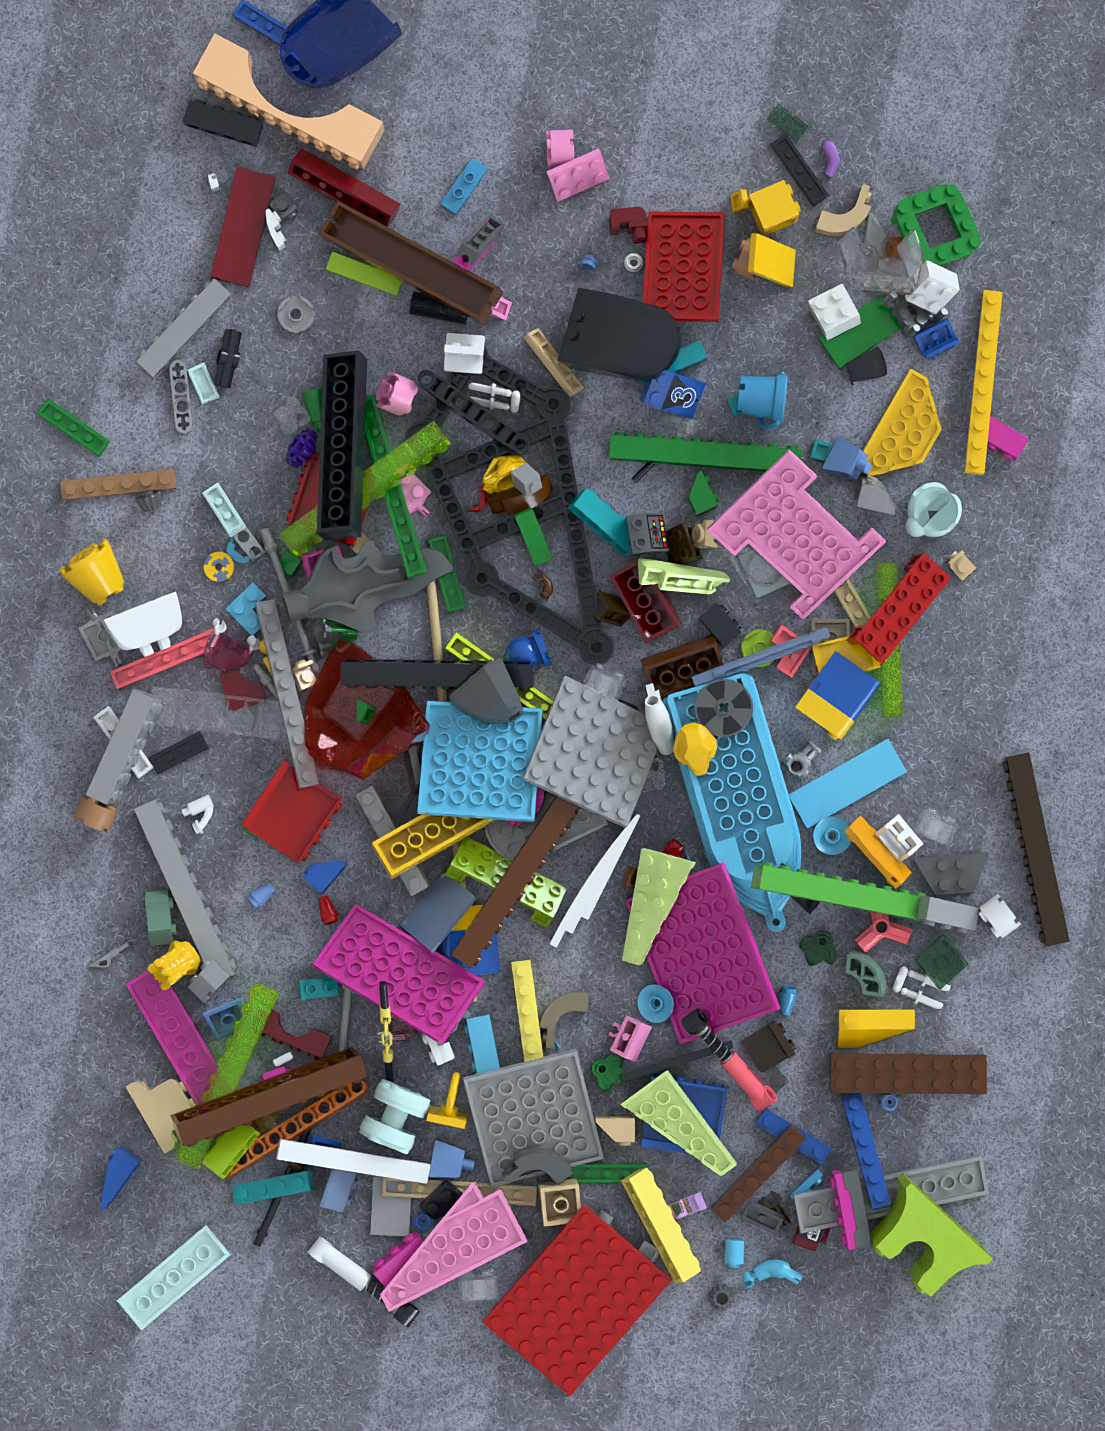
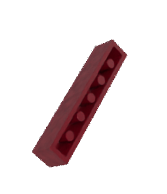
M302 148L291 161L287 174L331 199L351 207L386 227L395 219L400 203Z

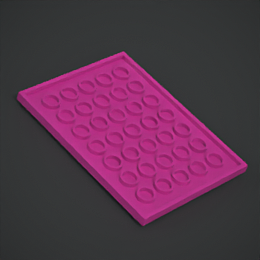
M724 862L687 876L686 882L682 885L666 920L663 921L660 927L661 930L655 936L652 947L646 956L657 985L666 988L673 998L674 1007L670 1020L680 1044L700 1038L695 1034H689L681 1023V1019L696 1008L701 1009L707 1016L708 1025L711 1027L712 1033L781 1009ZM633 897L625 900L629 912L631 911Z

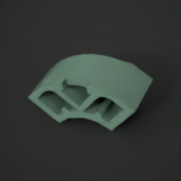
M169 889L146 892L145 907L151 946L171 944L174 941V935H177V925L173 924L172 908H175L174 897H170Z
M851 949L847 954L845 973L853 975L859 981L864 995L882 997L886 992L887 986L881 967L868 954Z

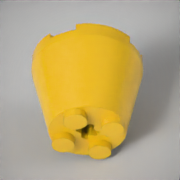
M106 538L100 540L101 544L99 545L94 543L73 556L68 562L69 565L67 567L63 565L58 570L67 582L92 603H97L98 606L108 600L107 596L110 594L116 595L124 589L123 584L125 582L112 547Z

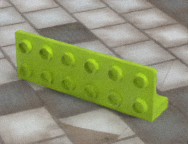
M467 836L463 838L453 861L445 872V876L454 879L462 884L466 876H469L494 889L512 860L503 857L493 849ZM534 872L533 875L536 877L530 886L526 884L523 889L525 894L519 902L534 910L530 920L547 928L558 910L566 892V887Z

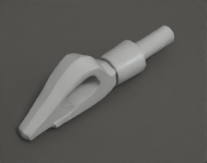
M126 942L118 948L115 947L88 966L108 968L111 965V959L120 955V952L129 947L130 944ZM107 961L106 965H99L100 962Z

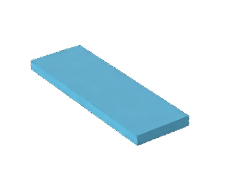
M886 739L789 794V798L805 827L809 828L907 771L889 739Z

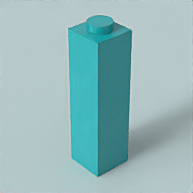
M700 340L680 348L676 360L669 369L679 373L707 361V355ZM637 381L638 384L642 383L643 387L645 386L646 381Z

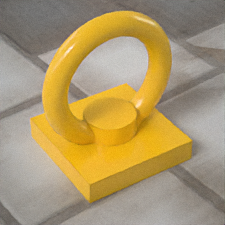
M454 1072L452 1075L446 1105H441V1108L431 1106L426 1121L465 1129L468 1114L458 1112V1108L454 1106L460 1081V1074L458 1072Z

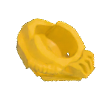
M519 455L495 457L482 479V483H484L483 490L492 494L493 492H506L515 489L511 471L526 463L525 460Z
M685 724L677 732L673 753L675 758L682 765H687L696 776L704 775L709 769L710 760L716 754L717 740L702 724Z

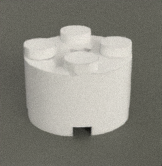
M996 894L979 907L981 910L979 915L985 922L989 921L992 924L990 929L997 938L999 936L1004 938L1019 927L1021 923L1019 921L1015 923L1016 916L1003 900L999 902L998 898L1000 895Z

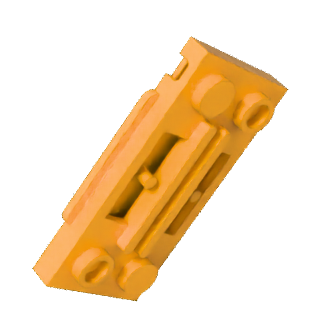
M861 815L844 831L847 838L860 848L885 876L887 883L894 886L895 889L912 873L903 862L899 863L875 835L877 831Z

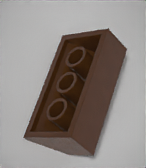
M713 635L640 659L648 685L653 683L655 691L659 690L661 699L668 697L670 694L694 688L692 676L723 665Z

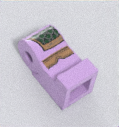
M697 1191L668 1205L672 1210L674 1220L707 1208L701 1191Z

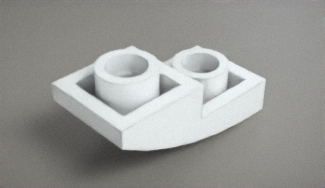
M268 208L266 210L267 225L277 248L281 251L286 247L284 241H286L285 237L280 231L276 232V230L281 228L279 223L281 219L275 211L272 213Z

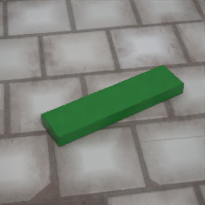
M48 398L37 412L40 417L98 457L102 455L110 443L108 439Z
M447 535L428 539L430 549L441 552L454 567L452 572L438 577L447 612L451 613L466 609Z
M585 1163L573 1166V1174L569 1176V1179L576 1178L578 1183H622L621 1180L638 1169L646 1168V1163Z

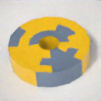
M214 552L205 559L204 572L212 581L224 582L233 575L234 562L228 554ZM217 564H222L221 570H216Z

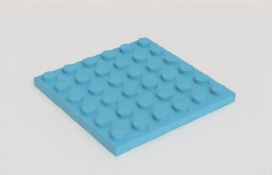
M427 701L418 814L534 822L537 786L522 780L541 733L543 709L522 707L523 715L506 724L481 723L452 706L450 702Z

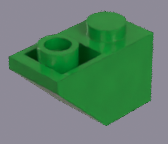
M702 471L698 472L688 499L696 517L717 508V502H719L716 492H711L709 485L711 482L708 475H703Z

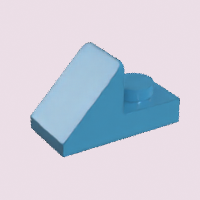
M818 1169L814 1170L789 1196L793 1199V1194L810 1191L809 1188L811 1186L815 1188L822 1181L821 1177L823 1174Z

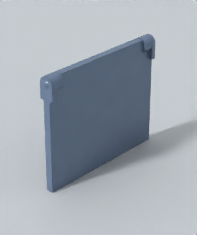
M442 871L399 925L434 953L477 898L454 879L445 876V872Z

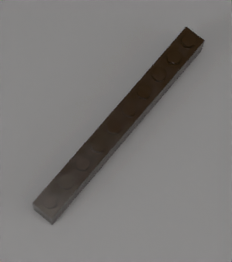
M1028 752L1005 757V762H1002L1004 773H1008L1009 777L1006 785L1008 792H1012L1013 796L1010 803L1012 811L1016 810L1017 818H1014L1015 827L1017 830L1020 829L1021 833L1018 841L1020 848H1024L1025 856H1022L1024 867H1028L1029 875H1026L1028 886H1032L1033 894H1030L1032 905H1036L1037 913H1034L1036 923L1040 924L1041 927L1039 932L1040 942L1044 943L1045 946L1070 942L1030 754Z

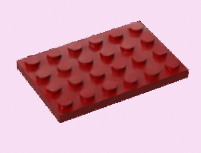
M649 211L643 291L644 303L666 310L674 317L675 321L719 322L724 212Z

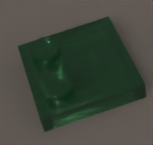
M941 935L915 959L916 963L938 989H942L968 965V962L945 935Z

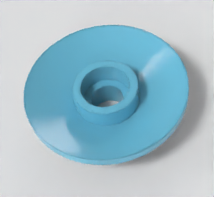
M831 816L822 819L815 826L813 832L816 847L828 855H837L844 852L851 843L844 832L849 825L839 817ZM830 832L835 833V839H829L828 835Z
M653 984L646 986L638 996V1009L641 1015L650 1022H663L673 1012V998L670 992L661 985ZM657 999L660 1001V1006L656 1004Z

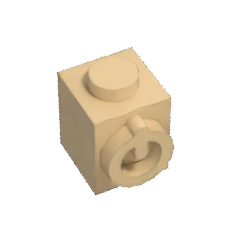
M703 520V523L695 524L691 535L694 547L704 549L720 548V542L707 531V528L714 521Z

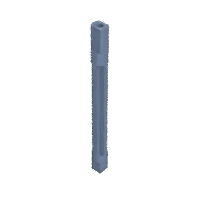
M827 627L812 631L694 675L691 679L694 686L697 687L714 680L733 676L830 639Z

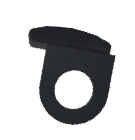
M879 347L846 363V369L852 386L857 381L887 375L886 362Z

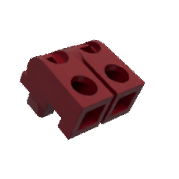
M641 207L610 209L609 224L611 236L618 235L620 229H627L628 235L632 234L633 244L644 243L645 233H647L648 220H645L646 213Z

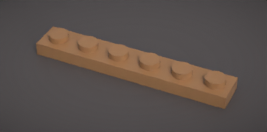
M174 469L60 481L62 500L140 493L150 489L152 491L177 489Z

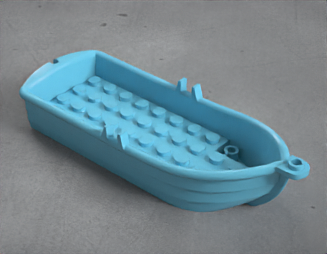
M738 673L724 679L740 683L749 692L753 702V714L749 724L743 731L734 736H714L717 740V751L714 758L709 762V769L706 774L696 776L687 765H682L679 761L678 763L710 866L712 867L724 862L739 902L763 914L769 930L780 932L786 924L782 909L790 896L751 888L754 865H762V862L773 863V867L778 868L783 863L796 872L797 869H800L801 839L754 678L749 673ZM707 684L673 693L662 699L673 727L674 742L677 732L682 726L689 723H698L695 715V701L701 689ZM721 703V704L719 705V706H720V710H719V711H720V712L725 711V712L727 713V712H728L727 707H728L729 705H728V704L723 705V704ZM774 919H778L780 921V924L778 926H774L772 924V921Z

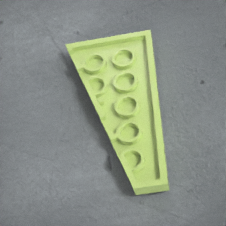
M647 848L641 849L622 961L636 965L643 964L652 947L655 936L660 932L663 921L666 920L682 885L688 878L687 875L696 862Z
M668 1070L620 1104L633 1112L635 1116L647 1122L652 1128L673 1143L685 1149L687 1153L699 1159L718 1175H724L737 1165L736 1161Z

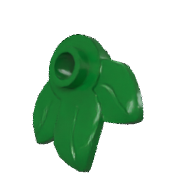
M610 1054L605 1059H597L592 1063L591 1072L597 1077V1085L602 1090L609 1092L612 1083H624L620 1078V1074L625 1073L620 1068L625 1060L624 1057L618 1054ZM603 1065L604 1070L599 1072V1066Z

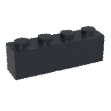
M198 99L195 102L189 100L183 123L187 127L257 147L263 130V123L255 116L244 117L238 111H224V108L221 106L213 105L211 107L206 105V102Z

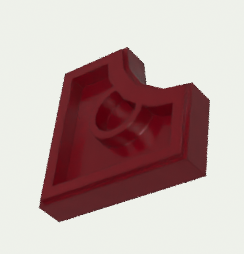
M239 670L220 675L230 712L267 702L262 683L246 681L241 676Z

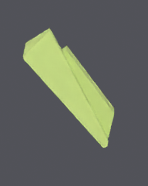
M638 558L639 583L641 585L658 584L660 590L712 594L716 591L717 586L723 582H730L728 575L721 571Z

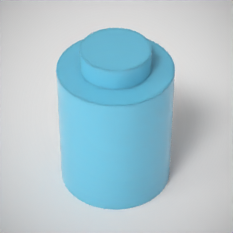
M725 1239L724 1263L728 1264L729 1268H740V1264H744V1240Z

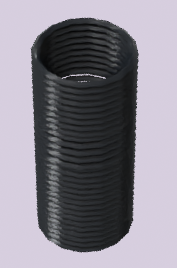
M413 291L409 310L410 315L442 321L446 320V322H455L462 325L466 324L467 316L422 292Z

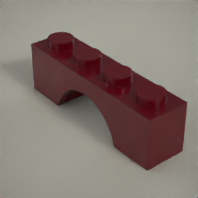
M260 1006L251 1028L255 1029L254 1033L263 1037L266 1034L273 1037L272 1041L279 1044L286 1042L290 1044L289 1048L300 1052L301 1049L307 1051V1056L316 1060L319 1057H324L332 1038L331 1035L317 1029H313L305 1036H292L282 1028L279 1013L264 1006Z

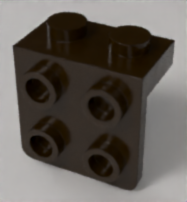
M772 1021L743 1039L745 1048L760 1072H765L783 1060L796 1055L794 1052L796 1047L791 1039L787 1040L784 1036L786 1030L781 1022L777 1024L776 1021Z

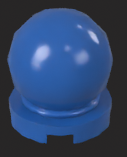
M539 629L532 631L533 636L531 638L525 636L515 638L506 647L505 661H535V670L540 663H544L545 667L552 665Z

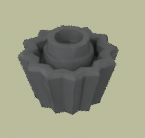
M152 489L146 490L141 493L142 496L136 498V502L143 512H150L161 507V491L153 492Z
M718 1284L716 1287H712V1291L708 1293L710 1296L708 1301L711 1302V1307H715L717 1310L722 1309L725 1311L726 1308H731V1303L735 1302L733 1299L735 1294L732 1292V1288L727 1287L726 1284Z

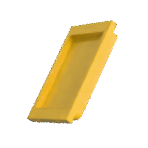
M849 636L811 646L818 673H820L835 651L865 672L881 668V665L860 644L851 645L847 641Z

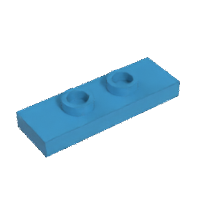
M472 158L440 205L454 215H457L488 171V168Z

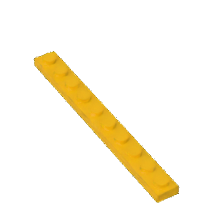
M983 290L964 471V473L984 475L1002 302V292Z

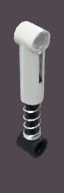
M319 1236L308 1253L359 1291L364 1290V1292L370 1293L371 1297H375L379 1300V1303L382 1302L385 1305L380 1296L385 1288H381L378 1282H373L372 1275L335 1249L327 1240ZM409 1302L392 1310L394 1313L393 1317L408 1328L420 1313Z

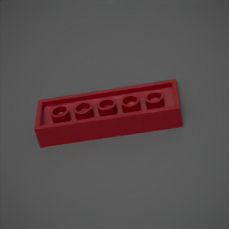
M237 166L210 275L212 279L215 278L219 281L245 287L250 286L266 220V210L269 208L276 179L274 176Z

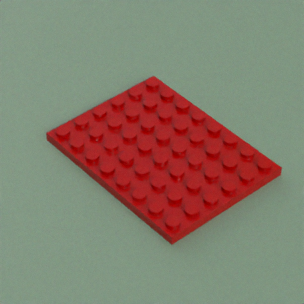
M583 1204L485 1316L482 1323L567 1395L571 1396L672 1281V1278L587 1205Z

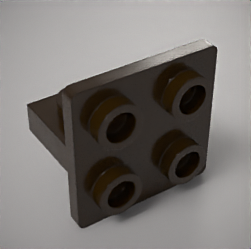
M681 523L666 531L669 549L666 553L670 563L686 565L703 559L700 549L693 546L694 542L691 536L693 530L690 523Z

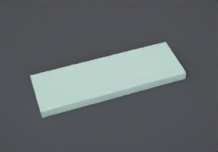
M205 1225L121 1296L117 1302L139 1329L143 1330L231 1254L210 1228Z

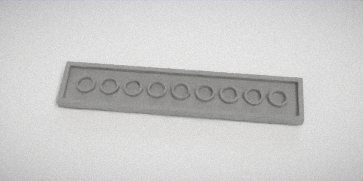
M981 1155L884 1175L892 1205L898 1191L897 1177L902 1172L938 1205L989 1194ZM860 1180L867 1220L886 1216L892 1205L872 1210L864 1180ZM831 1186L793 1194L800 1233L838 1226L836 1216L839 1215V1211L834 1206L833 1196L836 1195L835 1190Z

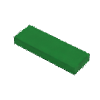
M529 508L515 514V519L534 565L537 566L551 560L552 556L533 509Z

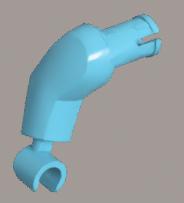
M767 1260L753 1268L754 1273L745 1272L742 1277L743 1283L745 1282L746 1287L750 1288L754 1285V1279L757 1277L759 1281L771 1276L786 1278L794 1284H798L799 1281L796 1278L801 1281L802 1274L790 1268L789 1263L786 1261Z

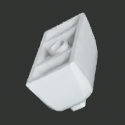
M173 592L101 620L111 639L121 650L126 651L139 648L145 657L154 653L150 644L157 641L160 650L171 647L168 636L180 629L182 616L177 594Z

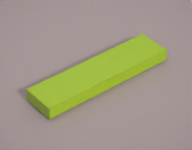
M332 252L326 270L396 297L402 285V281L378 268Z

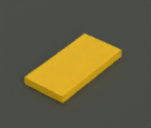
M752 233L748 272L784 287L792 288L796 250L758 233Z

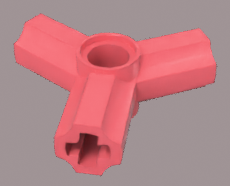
M871 912L873 924L855 939L865 952L871 949L883 937L907 945L912 929L889 921V916L886 914ZM880 922L887 924V930L883 933L877 931V925Z

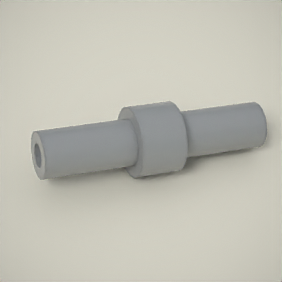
M258 663L255 664L252 668L261 678L260 682L264 687L267 686L273 695L277 697L273 678L270 674H266Z

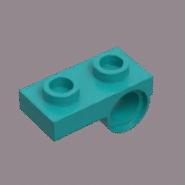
M330 977L298 980L300 1000L339 995L337 981Z

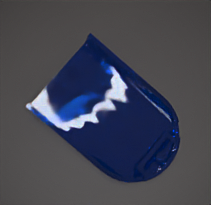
M316 0L284 31L280 41V59L287 74L297 83L310 88H324L336 84L368 64L402 35L399 24L397 22L393 24L371 0Z

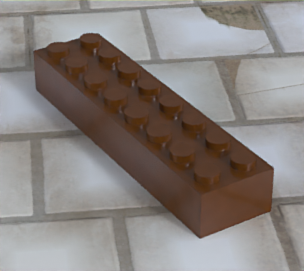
M830 1053V1092L987 1094V1055Z

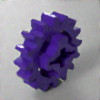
M306 428L305 431L302 430L301 434H297L294 437V440L287 449L289 451L286 454L288 456L286 458L287 464L298 468V466H302L303 461L307 462L316 449L315 444L318 438L316 432Z

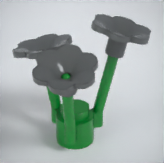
M323 617L306 618L305 629L308 628L311 622L315 623L313 632L316 637L314 640L320 659L324 658V650L340 644H351V640H357L358 630ZM327 624L337 625L341 627L331 628V626H327ZM331 632H340V637L344 638L343 640L331 643L320 642L326 638V633L330 634Z

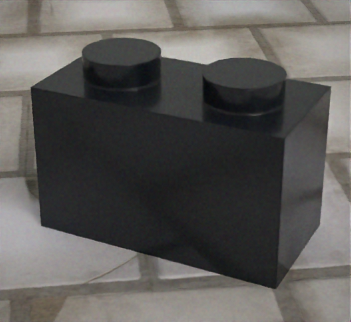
M716 603L701 615L699 620L724 648L741 634L739 629L742 627L735 619H730L727 615L729 611L723 604L719 605Z

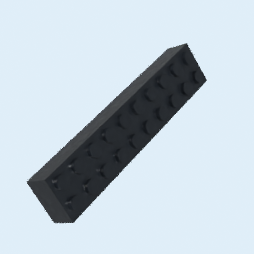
M359 350L323 355L317 533L325 541L361 537L367 359Z

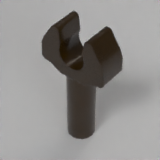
M771 1191L775 1201L769 1203L763 1197V1205L783 1215L784 1220L782 1223L786 1226L791 1221L779 1205L782 1198L778 1193Z

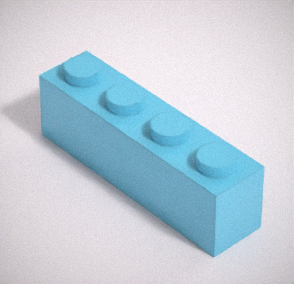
M490 1014L466 1019L467 1023H464L465 1034H469L471 1042L467 1043L469 1054L473 1053L475 1060L471 1061L473 1073L477 1072L478 1074L500 1068Z

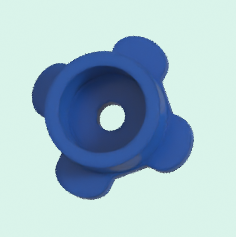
M421 1210L417 1217H413L412 1224L416 1225L421 1233H425L430 1225L435 1224V1219Z

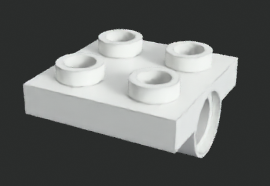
M421 1034L425 1045L429 1044L431 1048L429 1055L432 1063L436 1062L437 1065H441L455 1058L449 1042L439 1045L438 1042Z

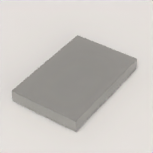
M373 1176L370 1235L407 1236L410 1232L411 1198L381 1196L383 1176ZM386 1181V1192L411 1194L412 1182ZM400 1183H403L405 1185L404 1191L398 1190V1185Z

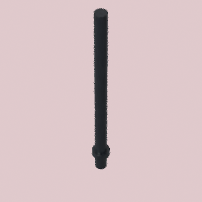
M312 1129L303 1133L298 1142L306 1143ZM289 1165L287 1166L284 1175L293 1174V1170L289 1167ZM282 1197L273 1198L260 1229H257L256 1233L258 1234L253 1243L254 1245L261 1247L264 1238L267 1237L268 1228Z

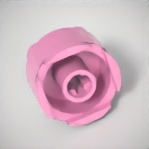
M573 129L546 131L548 168L553 169L574 159Z
M389 372L387 374L389 377L386 380L382 379L375 396V399L378 400L376 406L397 416H401L404 413L408 414L412 409L411 403L418 392V386L415 385L414 381Z

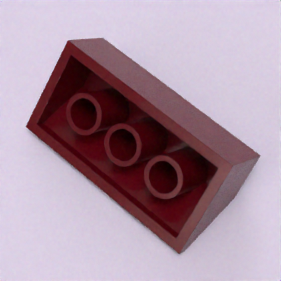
M638 560L609 576L645 643L683 625L665 590H660L658 584L641 585L639 583Z

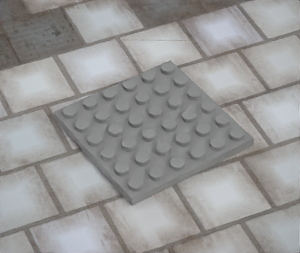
M564 676L522 780L626 828L658 748L651 738L644 713Z
M577 1049L463 1077L491 1187L506 1184L502 1176L504 1168L511 1163L514 1164L513 1155L527 1148L542 1147L553 1150L564 1157L571 1167L604 1159ZM538 1169L529 1170L514 1181L546 1174V1172Z

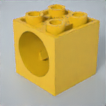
M785 180L749 194V208L762 236L771 234L798 221L801 210L798 202L793 201L791 196L793 195L790 184L786 185Z

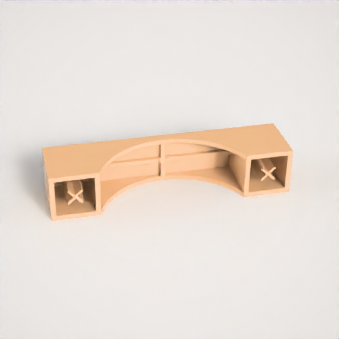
M214 34L193 72L195 81L199 83L198 87L205 91H208V89L214 91V95L222 100L225 98L231 100V104L239 109L241 107L248 109V113L252 116L258 117L260 115L271 126L279 125L282 127L281 130L289 135L292 133L296 134L298 139L306 144L308 142L315 144L314 147L323 153L325 150L332 153L331 157L338 161L343 159L349 162L347 165L355 170H358V168L363 170L385 131L382 121L350 104L333 114L316 118L297 117L278 110L263 98L254 85L251 71L252 60L249 52Z

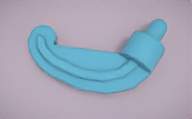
M232 537L227 544L228 555L237 562H249V556L244 558L234 549L235 539Z

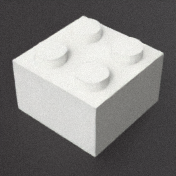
M928 260L903 284L906 301L934 314H937L960 290L957 274Z
M843 284L808 300L810 310L826 340L861 324L860 315Z

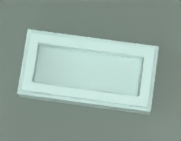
M205 363L187 370L202 405L220 398Z

